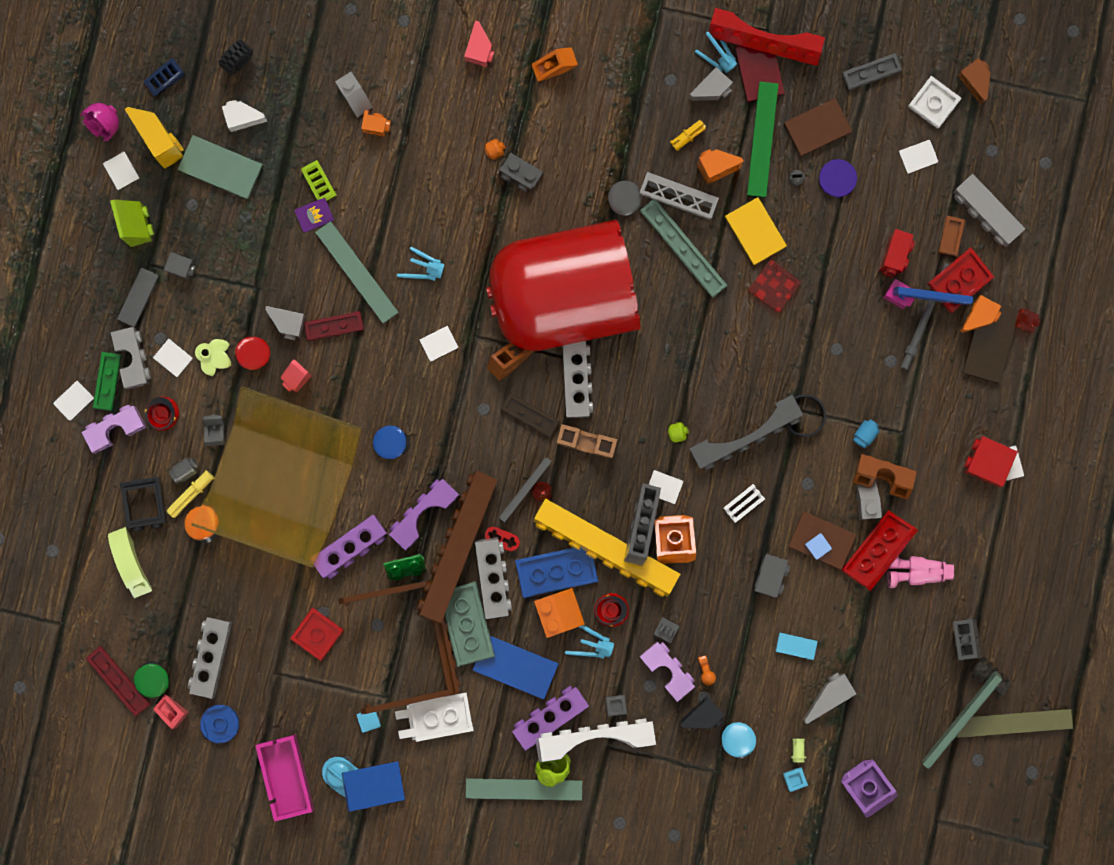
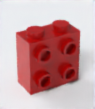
M895 229L890 234L878 270L883 272V276L889 278L897 277L906 270L909 263L907 255L912 252L915 241L912 240L913 234Z
M984 436L975 439L971 447L973 453L971 457H967L964 463V467H966L964 472L999 488L1003 487L1018 451Z

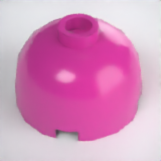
M94 103L89 105L80 114L81 117L84 115L83 123L88 130L96 137L100 134L104 137L103 141H109L118 130L119 119L117 111L111 105Z

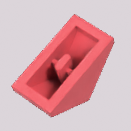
M166 694L153 709L171 729L177 728L189 713Z

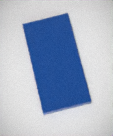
M570 548L515 560L523 598L598 582L594 559L586 555V551L582 548H579V550Z
M490 636L495 657L476 662L473 671L544 699L559 663Z

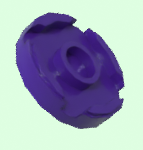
M831 160L820 171L819 184L827 195L836 198L845 197L856 186V170L845 160Z

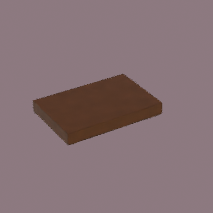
M836 98L784 122L800 157L852 133Z
M803 511L788 547L813 557L805 544L821 533L832 549L817 560L842 570L857 534Z

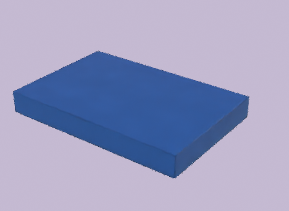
M398 761L341 773L348 812L405 800Z

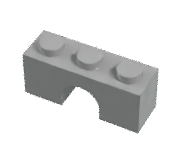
M131 327L111 332L115 351L118 353L127 351L132 355L131 365L120 369L123 387L129 390L149 385L151 373L149 368L145 366L144 361L147 360L145 350H141L140 342H142V336L140 331Z

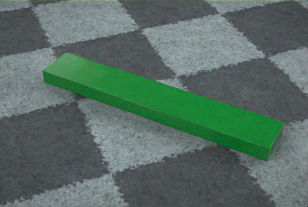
M759 82L747 196L766 198L778 92L777 83Z

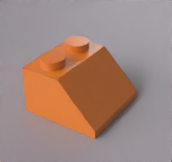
M709 149L700 154L701 157L698 159L697 167L706 185L741 169L744 161L741 157L717 149L714 151Z
M573 588L534 601L547 638L585 625Z

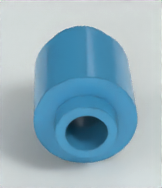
M871 419L869 421L864 420L854 434L853 441L864 449L870 446L880 432L878 429L879 425Z

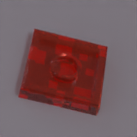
M770 260L748 291L779 313L801 284V281L773 260Z

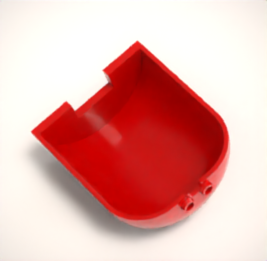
M617 219L514 241L502 248L491 264L489 272L490 287H487L489 299L493 298L494 305H490L492 316L497 317L499 328L505 338L521 349L540 351L641 329L639 314L637 315L638 304L636 294L633 291L632 273Z

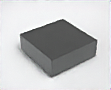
M625 695L605 697L608 717L627 714Z

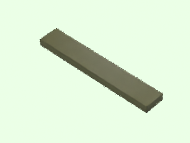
M1071 709L972 716L956 737L1073 729Z

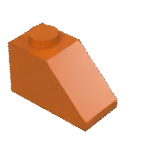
M572 47L555 49L532 63L538 82L566 73L578 65Z
M980 295L977 297L960 331L965 333L990 325L993 321L997 322L1001 315L999 311L1001 305Z

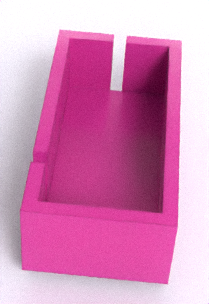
M296 734L255 745L269 801L274 798L276 799V802L270 804L274 822L313 812L315 809Z

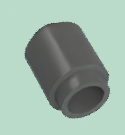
M186 457L172 466L169 474L177 484L183 483L198 473L197 468H199V465L194 458Z

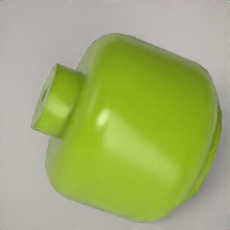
M679 422L669 426L668 434L670 439L677 443L685 441L687 438L686 434H689L687 426L684 427V424Z

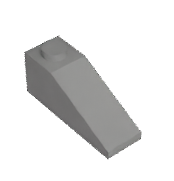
M837 672L828 678L829 681L825 683L803 718L805 724L810 723L856 695L845 674L839 675Z

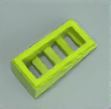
M318 160L301 168L317 200L325 198L328 201L337 196ZM316 168H318V170H319V171H317V172H315V173H313V174H311V175H308V174H307V173H309V172L315 170ZM320 175L323 177L313 183L311 181L312 179ZM324 182L326 183V185L316 190V186ZM327 189L330 190V192L326 193L325 195L321 197L319 196V193Z

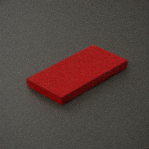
M888 510L841 571L871 591L918 530Z

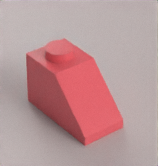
M475 20L464 56L465 61L487 67L488 62L493 60L494 51H492V44L480 22Z
M294 359L281 376V379L284 381L282 385L288 391L294 390L297 393L312 375Z

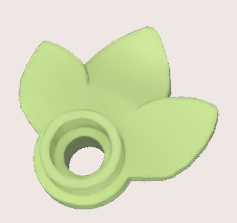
M215 339L209 344L202 343L196 347L195 356L201 361V369L205 374L213 376L216 368L224 369L231 366L230 358L225 353L230 345L227 341ZM203 349L208 350L207 356L202 355Z

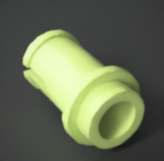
M792 739L793 756L791 758H793V762H805V739Z

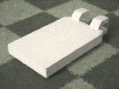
M466 692L407 705V710L395 712L396 720L409 718L411 729L398 731L400 739L412 737L413 740L418 742L473 731Z

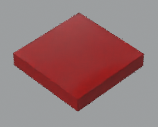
M312 607L290 639L322 661L344 629Z

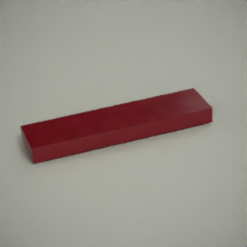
M99 646L85 658L135 717L151 705L102 646Z

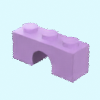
M126 405L119 409L120 412L116 415H113V413L102 418V422L98 424L94 422L85 427L86 430L82 434L91 452L96 454L113 445L109 434L111 429L116 426H121L128 436L147 428L137 407Z
M656 642L639 657L652 672L660 666H666L671 670V680L664 687L678 702L695 687L692 684L695 680L688 672L686 674L680 669L682 667L681 663L676 657L672 659L667 654L670 650L663 642L661 644Z

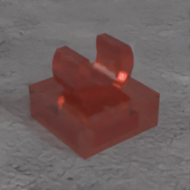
M1020 308L1015 327L1029 333H1034L1035 327H1039L1040 324L1039 314Z

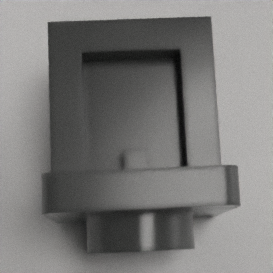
M221 415L204 416L205 446L224 445L225 424Z

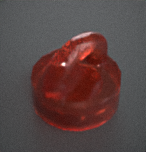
M541 482L533 486L532 493L535 500L544 502L545 499H551L552 490L548 483Z

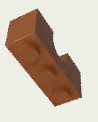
M861 454L856 464L852 483L871 488L875 479H883L890 485V495L908 500L914 487L917 471Z

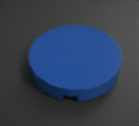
M214 705L204 712L200 721L201 731L204 737L210 741L225 743L233 739L237 734L239 717L229 706Z

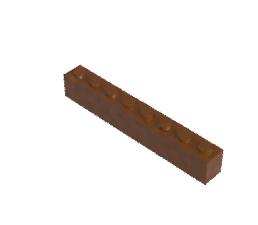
M479 471L469 474L466 480V485H468L466 492L461 493L458 501L461 503L458 510L455 509L451 520L454 521L452 527H448L444 538L447 539L445 545H441L437 554V556H440L439 560L431 568L430 582L427 581L424 586L423 592H425L423 600L420 599L416 606V610H418L417 616L437 624L442 622L497 479Z

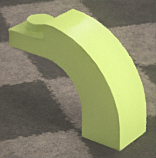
M126 527L109 533L108 539L111 552L126 588H129L134 598L151 592L152 587L140 566L134 548V541Z

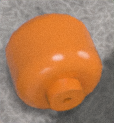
M493 139L486 143L485 151L489 158L495 160L504 155L503 149H505V145L503 142Z

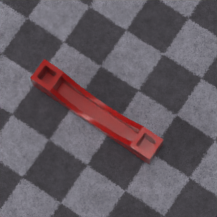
M718 8L714 10L709 28V33L714 39L815 66L818 65L825 37L808 32L797 35L767 33L748 25L733 12Z

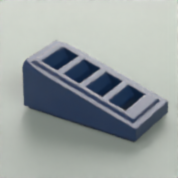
M171 58L143 82L153 96L156 97L186 75L176 61ZM172 67L176 71L174 75L169 70ZM167 72L171 78L167 80L163 73ZM159 76L165 82L164 84H161L157 79ZM153 80L158 85V89H155L151 82Z

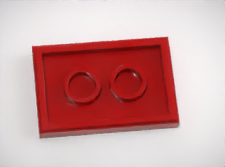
M968 248L930 280L927 285L935 292L973 296L992 280L994 276L974 250ZM942 302L950 313H953L961 306V304Z

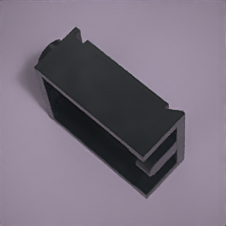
M161 477L120 483L127 525L126 529L138 532L143 531L146 526L156 529L162 528L164 523H168ZM154 486L159 516L132 521L127 491Z

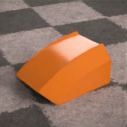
M675 515L661 516L655 519L657 561L665 565L689 563L696 560L693 517Z

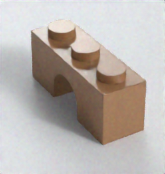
M561 424L556 444L612 459L617 439L588 433L578 428Z

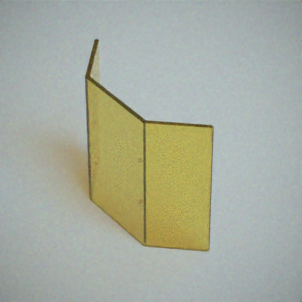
M241 386L234 424L215 474V479L191 526L313 568L331 529L353 467L362 428Z

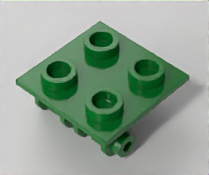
M421 554L383 563L389 580H401L406 576H418L423 572H427L424 557Z

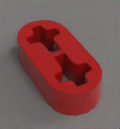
M490 527L485 532V539H490L488 533L496 530V534L502 537L499 542H503L504 538L511 539V537H514V541L517 543L516 546L508 548V543L503 542L505 550L515 551L519 547V538L512 533L497 527Z

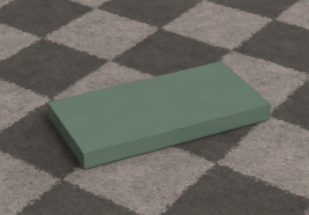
M192 135L178 171L248 200L263 164Z
M477 582L455 587L445 612V619L448 624L457 666L495 657Z

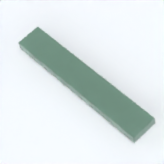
M653 199L640 210L642 215L712 298L727 287V284L656 200Z
M331 221L315 232L383 324L399 313Z
M995 671L923 758V765L929 769L1002 681L999 673Z
M466 778V798L582 800V780H564L558 785L547 787L537 779Z

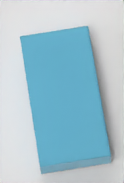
M779 633L775 651L814 660L818 641Z

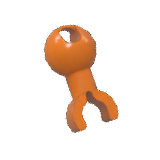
M706 655L698 657L703 672L701 681L705 685L711 686L716 680V675L710 671Z

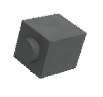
M170 252L164 270L167 273L189 280L190 276L193 277L196 266H194L195 262L193 260Z

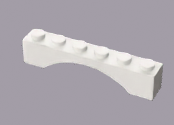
M645 718L635 720V724L628 725V721L617 722V727L609 728V724L597 725V730L583 727L578 728L579 732L571 733L570 729L559 731L560 735L552 736V732L540 734L541 738H536L539 762L562 759L573 747L593 738L605 737L616 739L633 748L656 745L653 721L647 722Z

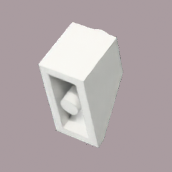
M229 101L225 106H222L230 132L267 122L263 113L241 101Z

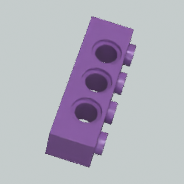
M372 515L310 560L323 578L328 577L331 579L339 573V568L342 566L347 568L354 563L353 558L358 555L362 557L370 551L369 547L374 543L379 545L385 541V536L388 533L376 516ZM368 531L371 534V539L365 543L361 540V535L363 532ZM348 543L355 545V551L351 554H348L345 550V546ZM332 554L339 556V562L336 565H332L329 561Z
M569 686L561 692L563 696L556 699L553 697L545 703L547 707L540 710L537 708L529 714L531 718L527 721L522 719L513 725L515 729L512 732L525 751L536 744V738H541L540 734L555 731L589 707L576 686L573 689ZM564 700L571 703V708L568 711H563L560 708V703ZM548 711L555 714V719L552 722H547L544 719V714ZM534 722L539 725L537 733H531L528 730L530 723Z

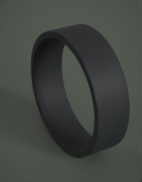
M802 394L794 397V399L803 397L810 398L817 402L820 406L823 414V419L820 427L811 434H800L795 432L789 426V424H786L785 426L792 434L796 436L809 437L819 432L824 426L826 421V410L824 405L818 398L812 395Z

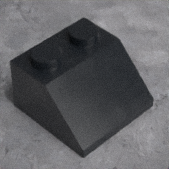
M706 696L678 723L683 728L711 729L713 726L717 728L724 721L722 717L725 715Z

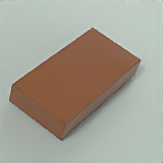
M946 216L938 249L939 254L952 257L958 256L965 219Z

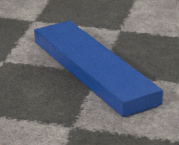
M905 287L893 288L894 296L969 305L973 302L972 296Z

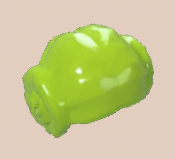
M565 754L562 759L538 761L535 773L539 782L547 787H553L562 783L570 772V757Z

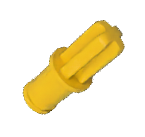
M699 120L687 130L684 129L683 133L670 141L671 145L675 147L676 151H679L688 142H693V139L706 129L704 123Z

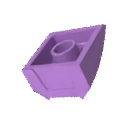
M873 759L862 761L845 773L841 780L865 817L873 815L898 796L894 787Z

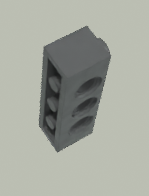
M642 483L638 490L624 562L643 566L647 559L661 491L660 487Z

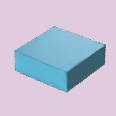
M377 712L362 715L361 713L356 714L362 733L381 727Z
M802 767L783 773L789 792L808 786Z

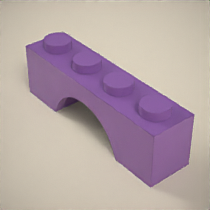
M437 479L429 487L432 490L427 495L424 493L416 501L418 505L414 509L410 507L403 514L405 518L400 523L397 521L390 528L392 532L389 535L406 551L420 538L417 522L422 512L431 507L447 509L460 496L443 479L441 481Z

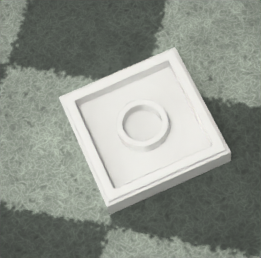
M930 76L908 107L939 129L961 100V97Z

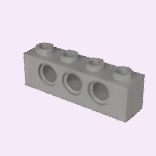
M586 341L563 346L566 419L589 418V413H593V402H589L588 395L592 394V382L588 383L587 376L591 375V363L587 364L586 357L590 356V344H586ZM573 356H580L583 360L582 363L574 365L571 361ZM574 375H581L583 382L575 384L572 380ZM575 394H582L584 401L576 403L573 399Z
M498 537L475 540L485 619L509 616L508 611L512 610L511 600L506 598L509 584L508 580H504L503 573L507 572L506 562L501 561V554L504 553L503 542H499ZM494 554L497 560L495 563L490 564L486 561V556ZM491 573H496L499 575V580L493 583L489 581L488 576ZM494 592H498L502 595V599L497 602L493 601L491 595Z
M207 617L206 621L203 620L201 626L203 636L202 640H198L196 648L199 654L198 658L194 659L192 670L195 671L193 678L190 677L188 682L189 694L211 699L215 698L232 622ZM211 633H215L218 636V641L215 644L209 641ZM207 652H211L214 656L211 663L205 661L204 656ZM202 671H206L209 674V679L206 682L200 678Z

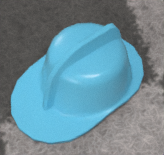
M333 757L326 761L323 766V779L331 788L345 797L341 773L357 770L358 768L343 757Z

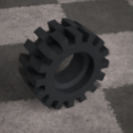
M238 40L224 52L218 64L232 76L237 71H240L246 65V62H249L253 50L243 40Z

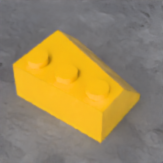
M130 107L125 108V111L151 153L164 169L183 158L181 153L184 150L172 133H168L155 113Z

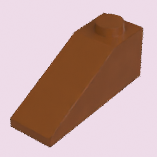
M509 343L491 356L487 369L500 381L512 373L534 351L524 350Z

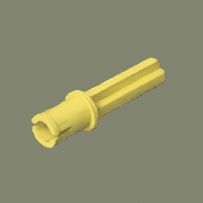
M205 470L195 482L192 481V485L167 509L168 514L175 518L200 492H204L203 489L215 479L213 475Z

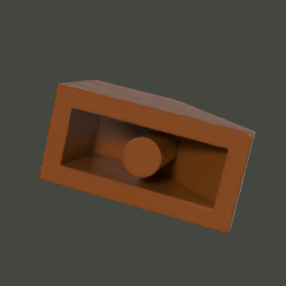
M977 58L958 74V77L980 105H982L988 98L991 72L989 71L988 64Z

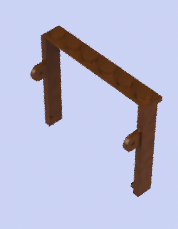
M427 581L338 599L339 605L345 604V606H350V602L424 588ZM444 617L440 624L433 622L446 690L375 706L366 704V708L360 709L361 715L459 693L460 683L455 674L456 663L452 659V644L448 639V624Z

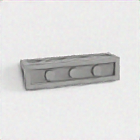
M649 172L645 176L639 193L642 196L709 220L713 216L719 199L718 197ZM646 185L658 189L654 193L644 190ZM663 192L670 193L676 197L671 200L666 199ZM681 198L692 201L694 204L690 206L683 205ZM699 205L711 208L710 213L702 212Z

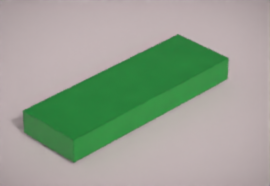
M102 352L93 409L113 412L122 355Z

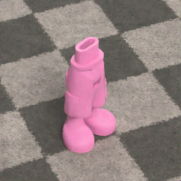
M911 556L908 560H902L897 557L888 568L909 569V572H887L889 588H896L897 584L901 581H908L910 585H924L925 583L945 582V580L954 579V565Z

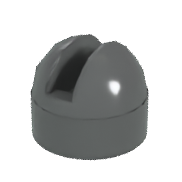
M793 170L789 175L790 183L795 186L801 185L805 178L804 173L800 170ZM801 175L802 178H792V176Z

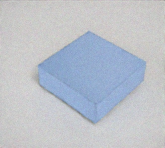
M821 533L805 544L815 560L832 549Z

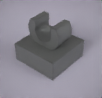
M662 617L654 635L671 643L679 626Z

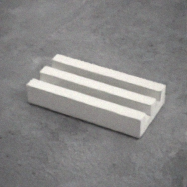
M752 484L723 509L736 523L765 500V498L756 489L755 485ZM751 490L754 491V494H752L734 510H729L731 506H733L736 502L743 498L747 493H749ZM758 496L759 499L737 517L734 516L737 511Z

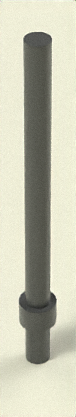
M944 263L941 271L945 269L949 264ZM928 300L910 345H907L904 352L906 355L901 365L902 369L908 370L912 358L916 356L917 346L936 301Z

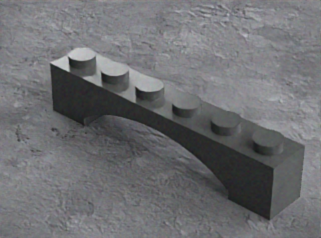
M793 395L775 403L777 408L772 416L753 433L727 443H709L705 440L689 448L699 468L708 470L716 466L715 461L719 459L725 461L733 457L732 453L736 450H739L741 453L750 448V443L756 441L758 444L767 439V434L773 432L775 435L783 431L784 425L790 423L792 426L800 422V417L803 414Z

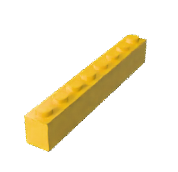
M547 499L544 500L533 520L537 528L543 531L546 529L551 531L552 536L559 540L565 539L569 541V545L577 550L582 548L589 557L601 559L605 566L611 569L613 567L619 569L621 575L630 578V576L637 580L636 583L643 587H651L654 589L653 592L661 597L670 594L680 576V573L647 556L643 566L624 562L626 543Z

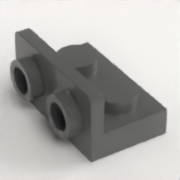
M510 153L503 166L499 168L500 177L509 183L513 181L517 184L516 187L523 192L527 190L532 192L543 175L541 170Z

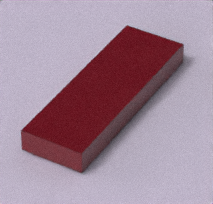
M360 311L304 322L307 341L364 331Z

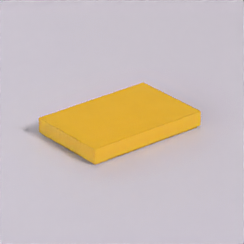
M758 197L725 216L753 266L787 247Z

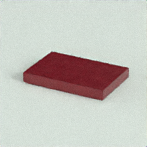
M744 46L735 47L747 103L757 101L759 82L777 83V96L785 94L776 55Z

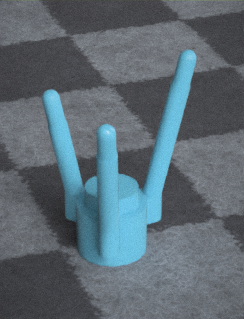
M706 32L707 37L722 56L718 60L720 64L699 50H695V53L714 67H717L721 72L724 70L725 73H728L738 64L735 61L736 58L732 55L725 41L720 40L726 54L711 34Z
M410 247L411 251L431 261L426 263L413 258L410 259L413 263L427 267L426 273L430 275L397 274V277L430 279L435 281L436 278H441L445 264Z
M582 625L579 627L600 640H598V643L581 639L580 642L595 647V651L598 653L565 651L566 655L604 659L605 656L610 658L614 643L609 642L610 638L603 637Z

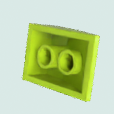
M110 201L119 236L124 242L133 247L153 241L152 235H154L152 224H148L147 217H150L147 206H144L140 201Z

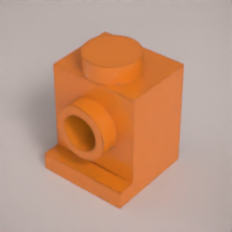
M365 110L361 127L362 132L385 137L386 131H390L391 121L384 118L382 114L373 113V115H370L369 111Z

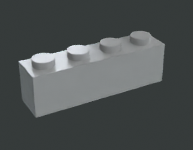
M974 174L970 175L953 192L957 202L964 204L968 208V213L973 218H978L982 228L987 232L990 231L995 236L994 240L1000 246L1006 247L1025 230L1018 220Z

